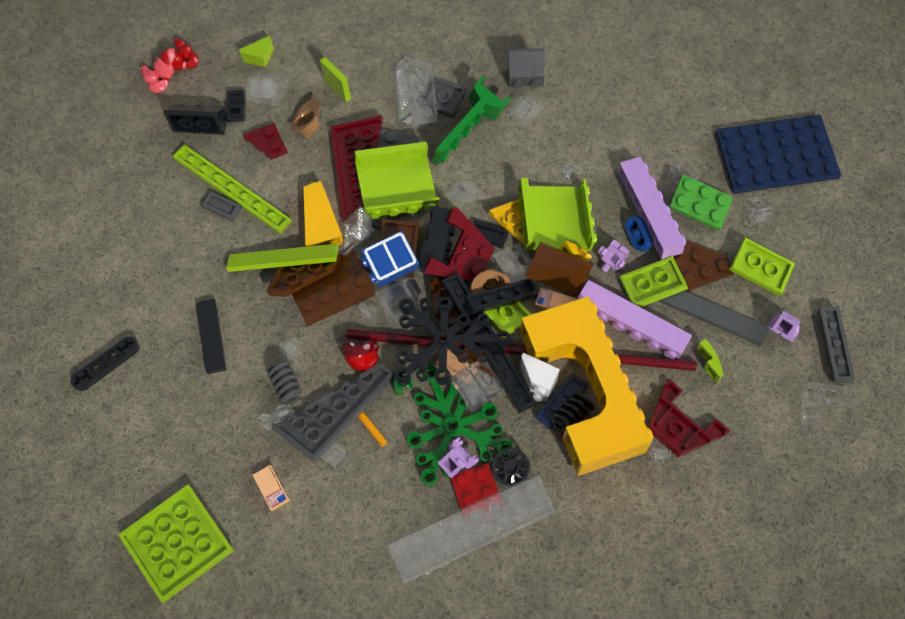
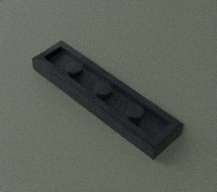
M527 279L466 295L464 302L471 314L474 315L536 298L539 292L532 280Z
M210 299L196 302L206 373L212 374L225 371L227 368L216 300Z

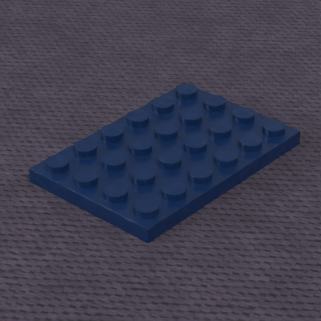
M821 114L716 129V138L733 194L840 179L842 176Z

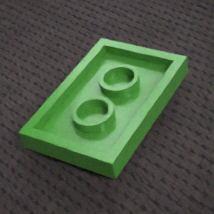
M683 174L680 177L669 208L719 231L722 228L733 197Z

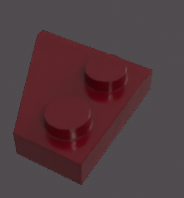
M275 123L243 135L246 142H250L257 150L265 153V156L271 160L288 153Z

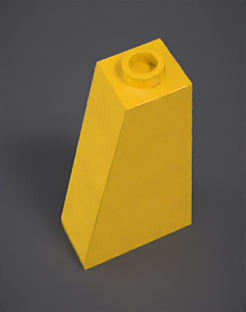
M312 182L304 186L306 247L344 244L341 231L322 182Z

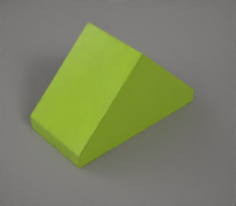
M265 37L239 49L242 61L266 67L274 49L271 37Z

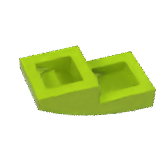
M705 338L699 343L696 350L707 361L703 369L717 383L723 376L722 366L715 350Z

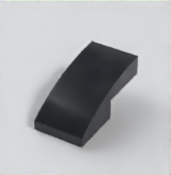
M245 90L227 91V123L245 122Z

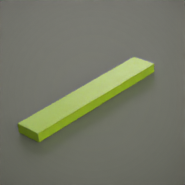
M337 244L230 254L226 268L228 272L336 262L339 248Z

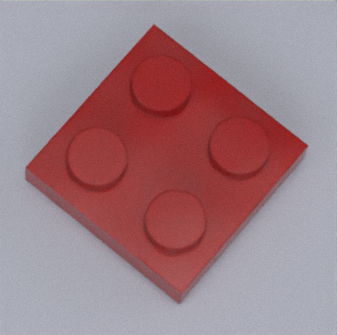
M489 463L457 473L451 478L463 516L502 503Z

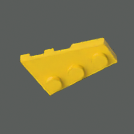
M519 199L489 210L488 214L524 245Z

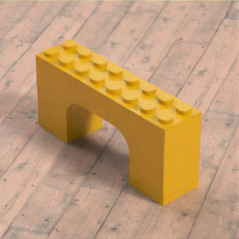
M589 296L523 317L520 327V335L529 356L545 363L561 358H570L579 362L587 374L600 405L601 413L598 416L567 426L564 432L563 442L577 476L647 452L653 439L651 429L647 428L644 423V413L636 405V395L633 390L630 391L628 377L625 372L621 371L620 359L617 354L614 355L612 341L604 332V323L596 314L597 307L594 302H591Z

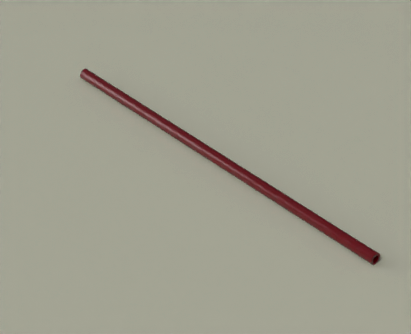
M347 329L346 334L347 339H373V341L421 346H431L434 343V337L353 329ZM462 343L455 344L460 349L465 348V346ZM510 344L507 348H504L507 354L522 355L525 353L528 355L525 345ZM617 354L620 363L625 365L696 371L697 367L696 361Z

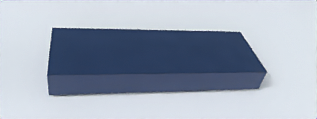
M572 373L535 415V418L551 430L553 425L551 424L550 416L555 414L556 410L560 409L562 404L566 403L569 398H572L574 393L582 394L588 385Z

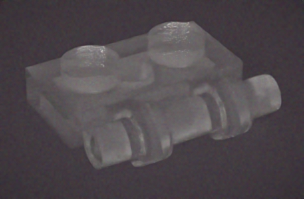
M520 243L514 245L515 252H512L507 247L493 255L494 262L500 271L509 277L511 283L528 279L525 277V273L531 259L527 255L528 251H525V248ZM517 259H522L524 265L521 266Z

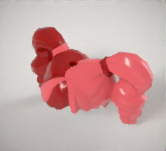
M174 38V45L179 52L170 48L161 53V57L156 58L157 61L153 64L154 71L147 66L140 68L141 74L152 92H163L167 88L174 72L185 68L193 69L198 66L199 57L183 40Z

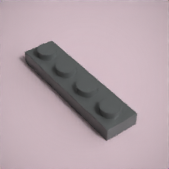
M839 306L821 307L817 311L833 383L853 382L855 375Z

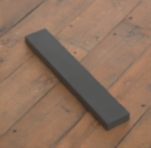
M686 291L658 301L759 346L763 344L769 329L767 326Z

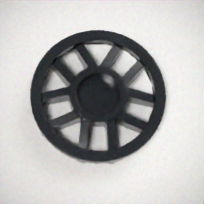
M505 448L497 452L491 464L492 474L495 479L505 486L521 484L527 478L530 471V463L527 456L516 448ZM509 451H515L516 454L511 457ZM505 452L508 455V459L506 460L502 456V454ZM521 454L523 458L517 462L516 458ZM498 457L501 458L502 463H496ZM524 461L526 462V468H523L519 465H521ZM495 466H502V470L495 471ZM519 469L525 471L523 476L517 473ZM504 473L501 480L497 475ZM507 475H510V483L505 482ZM514 475L518 476L521 479L514 482Z

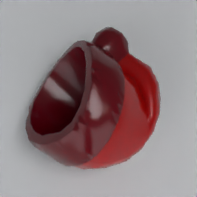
M373 339L342 344L344 359L352 369L366 371L378 362L377 351L379 350V344L374 342Z

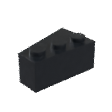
M430 206V222L426 226L427 235L423 242L419 264L420 272H423L429 257L445 265L449 261L446 257L447 253H451L452 250L450 239L451 236H455L456 231L454 226L445 222L451 209Z

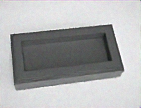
M210 191L201 204L202 208L231 222L235 220L242 209L241 205Z

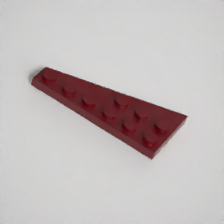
M382 115L330 126L341 213L344 222L362 219L364 206L354 160L355 151L377 148L383 123Z

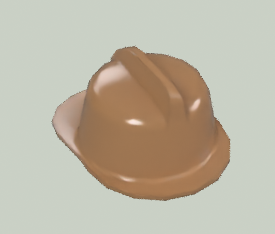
M309 100L300 107L290 125L292 131H298L305 138H310L313 132L318 129L319 119L317 115L321 107L319 100Z
M490 268L480 272L473 279L471 290L473 293L511 284L508 276L497 269Z

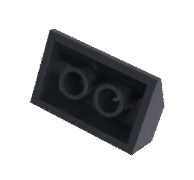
M180 104L171 105L163 111L173 132L225 135L227 116L224 107L186 106Z

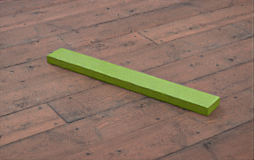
M185 144L172 156L175 161L226 197L241 205L243 209L279 234L292 222L290 217Z

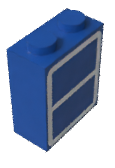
M403 231L361 250L363 256L360 258L365 268L369 266L371 270L369 277L373 284H378L379 288L420 269L419 262Z

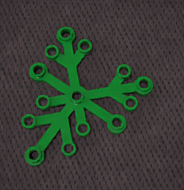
M427 365V372L435 374L438 368L435 365ZM428 377L427 381L431 383L437 401L426 397L421 392L414 395L416 405H426L442 412L444 418L432 414L429 410H424L421 413V420L424 423L431 422L441 427L423 434L411 432L407 436L408 446L411 449H419L424 442L444 435L438 449L426 454L420 453L416 457L417 464L422 467L433 460L430 468L425 469L421 474V480L424 485L433 486L438 480L436 472L440 466L438 462L447 455L446 450L454 436L460 434L476 441L480 451V459L484 463L492 460V453L488 450L487 446L496 449L497 452L501 451L502 446L513 448L512 442L508 439L497 441L491 438L493 436H502L503 427L499 424H495L492 428L480 433L465 428V426L483 419L488 421L494 420L497 417L498 410L493 403H487L482 407V411L461 419L464 410L470 405L469 398L461 396L458 399V406L452 416L450 407L457 392L462 389L461 380L456 378L451 381V388L446 399L440 385L436 383L435 377ZM455 382L460 384L458 388L453 387ZM418 396H422L424 399L423 401L418 402L416 398ZM466 400L468 403L466 405H461L460 401ZM486 411H493V415H486ZM425 414H430L431 416L429 419L423 418ZM451 424L456 425V429L450 430L449 426ZM499 428L501 432L496 434L493 430ZM413 439L419 440V443L416 445L411 442ZM506 452L502 454L503 457L508 456ZM488 453L490 458L484 459L482 455ZM420 457L426 458L424 463H420L418 460ZM442 469L443 475L447 478H450L449 475L445 473V470ZM428 475L433 476V480L430 482L426 480Z

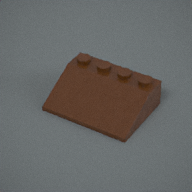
M353 249L339 254L340 260L334 272L292 294L307 327L376 295L374 285Z

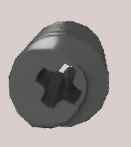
M290 362L275 364L267 370L282 406H289L298 402L301 399L299 395L303 392L300 388L296 389L300 384L299 382H294L297 377L296 375H291L294 371L292 368H289Z

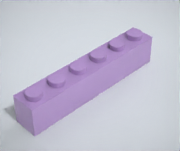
M641 157L620 162L619 176L640 218L644 220L661 260L682 254L686 245L685 237L683 234H680L676 220L672 219L670 208L668 205H665L661 191L657 190L655 179L650 176L647 164L643 163Z
M588 280L577 298L578 300L589 296L591 302H594L597 307L596 314L599 319L610 323L618 331L623 330L628 333L632 339L645 342L649 348L653 350L658 349L669 359L679 360L692 337L691 334L590 280Z

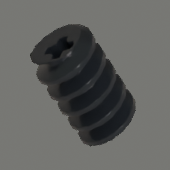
M574 393L572 398H569L566 403L562 404L560 409L556 410L555 414L550 416L551 424L559 433L564 435L567 426L578 423L577 420L583 421V415H589L587 409L593 411L595 407L586 396Z

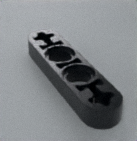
M133 337L122 339L76 372L71 378V385L77 391L87 390L139 351V343ZM128 343L132 344V349L128 348ZM112 354H118V360L115 362H109V357ZM102 366V371L99 374H93L94 367ZM80 378L83 379L82 385L78 381Z

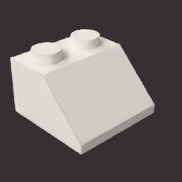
M523 353L520 371L525 384L536 401L547 402L557 384L560 369Z

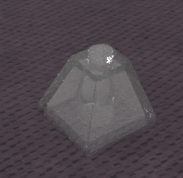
M359 206L344 221L342 255H347L373 234L372 218L363 207Z

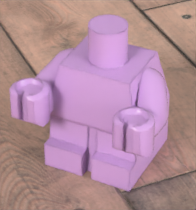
M615 240L610 243L607 249L601 246L598 253L604 264L600 269L607 273L610 268L612 270L622 268L625 264L624 261L629 256V250Z
M783 311L774 316L767 324V327L777 334L781 333V336L790 340V342H794L795 337L799 333L801 321L788 312Z
M457 437L449 445L450 452L438 462L450 478L463 467L469 469L479 461L478 458H475L476 455L470 457L468 455L469 450L461 447L463 441L459 440L461 439L460 437Z

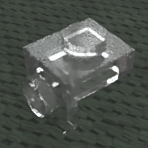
M653 436L652 443L645 453V460L656 464H665L671 456V451Z

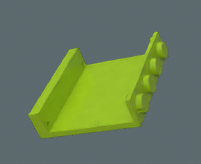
M427 141L355 151L354 160L366 218L376 219L385 215L396 216L406 212L429 211L430 206H439L440 198H436L427 158Z
M528 178L520 179L518 197L525 251H536L540 241L558 249L561 248L565 241H568L581 248H585L587 252H591L594 244L597 243V235L593 230L595 222L594 217H591L592 202L589 201L590 188L586 184V179L582 180L580 187L529 186Z

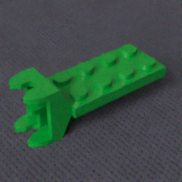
M483 76L473 86L468 98L473 108L436 148L431 162L436 166L440 162L444 163L450 156L451 150L455 151L460 145L461 139H465L470 134V129L480 123L481 117L496 120L506 109L508 102L512 98L508 96L504 101L499 99L484 86L483 83L487 77Z

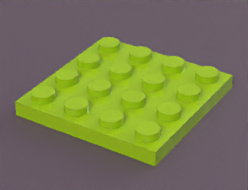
M189 484L118 534L161 603L168 601L234 552V549Z

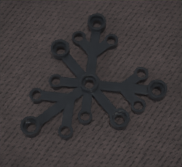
M425 297L420 300L421 313L415 308L412 299L404 298L399 303L400 311L404 314L399 319L400 326L405 329L424 326L434 336V343L422 354H408L405 350L398 352L397 358L399 363H412L406 368L397 370L395 380L398 385L406 386L411 382V374L418 369L416 371L418 381H427L429 377L427 360L439 350V369L435 371L434 377L437 384L447 385L451 381V375L447 369V349L457 357L460 363H465L469 360L468 352L460 349L454 343H462L477 357L479 362L485 363L489 359L488 351L480 349L474 343H496L499 348H507L511 344V336L507 331H499L497 334L475 335L482 327H486L489 324V317L484 313L478 315L477 322L462 335H456L463 327H467L470 324V320L467 314H461L458 316V322L448 330L449 313L453 310L452 300L448 297H442L437 302L438 310L441 313L439 330L429 321V313L432 307L429 298ZM423 303H429L427 306H423ZM482 318L487 319L485 322L480 321ZM462 319H467L464 323L460 322ZM404 320H408V323L403 324L402 322ZM501 336H506V338L503 339V340L500 339L499 337H501ZM442 337H447L444 341L440 340ZM461 354H465V355H466L465 358H460L459 356H460ZM481 354H485V355H486V357H484V358H480L479 356H480ZM402 355L407 356L405 359H400ZM421 373L426 374L424 377H419ZM440 373L446 374L444 377L439 376ZM400 374H406L403 378L399 377Z

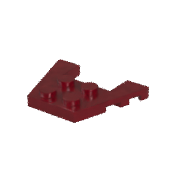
M453 206L445 222L462 232L449 261L445 265L429 257L422 273L440 277H450L459 273L463 280L473 281L480 272L486 269L495 248L458 207Z
M668 379L648 426L653 436L679 458L728 434L730 430L719 420L715 419L706 430H703L674 406L672 402L683 390Z

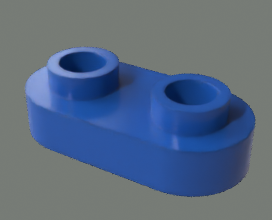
M636 216L629 217L625 223V229L634 249L647 251L652 245V238L644 220Z

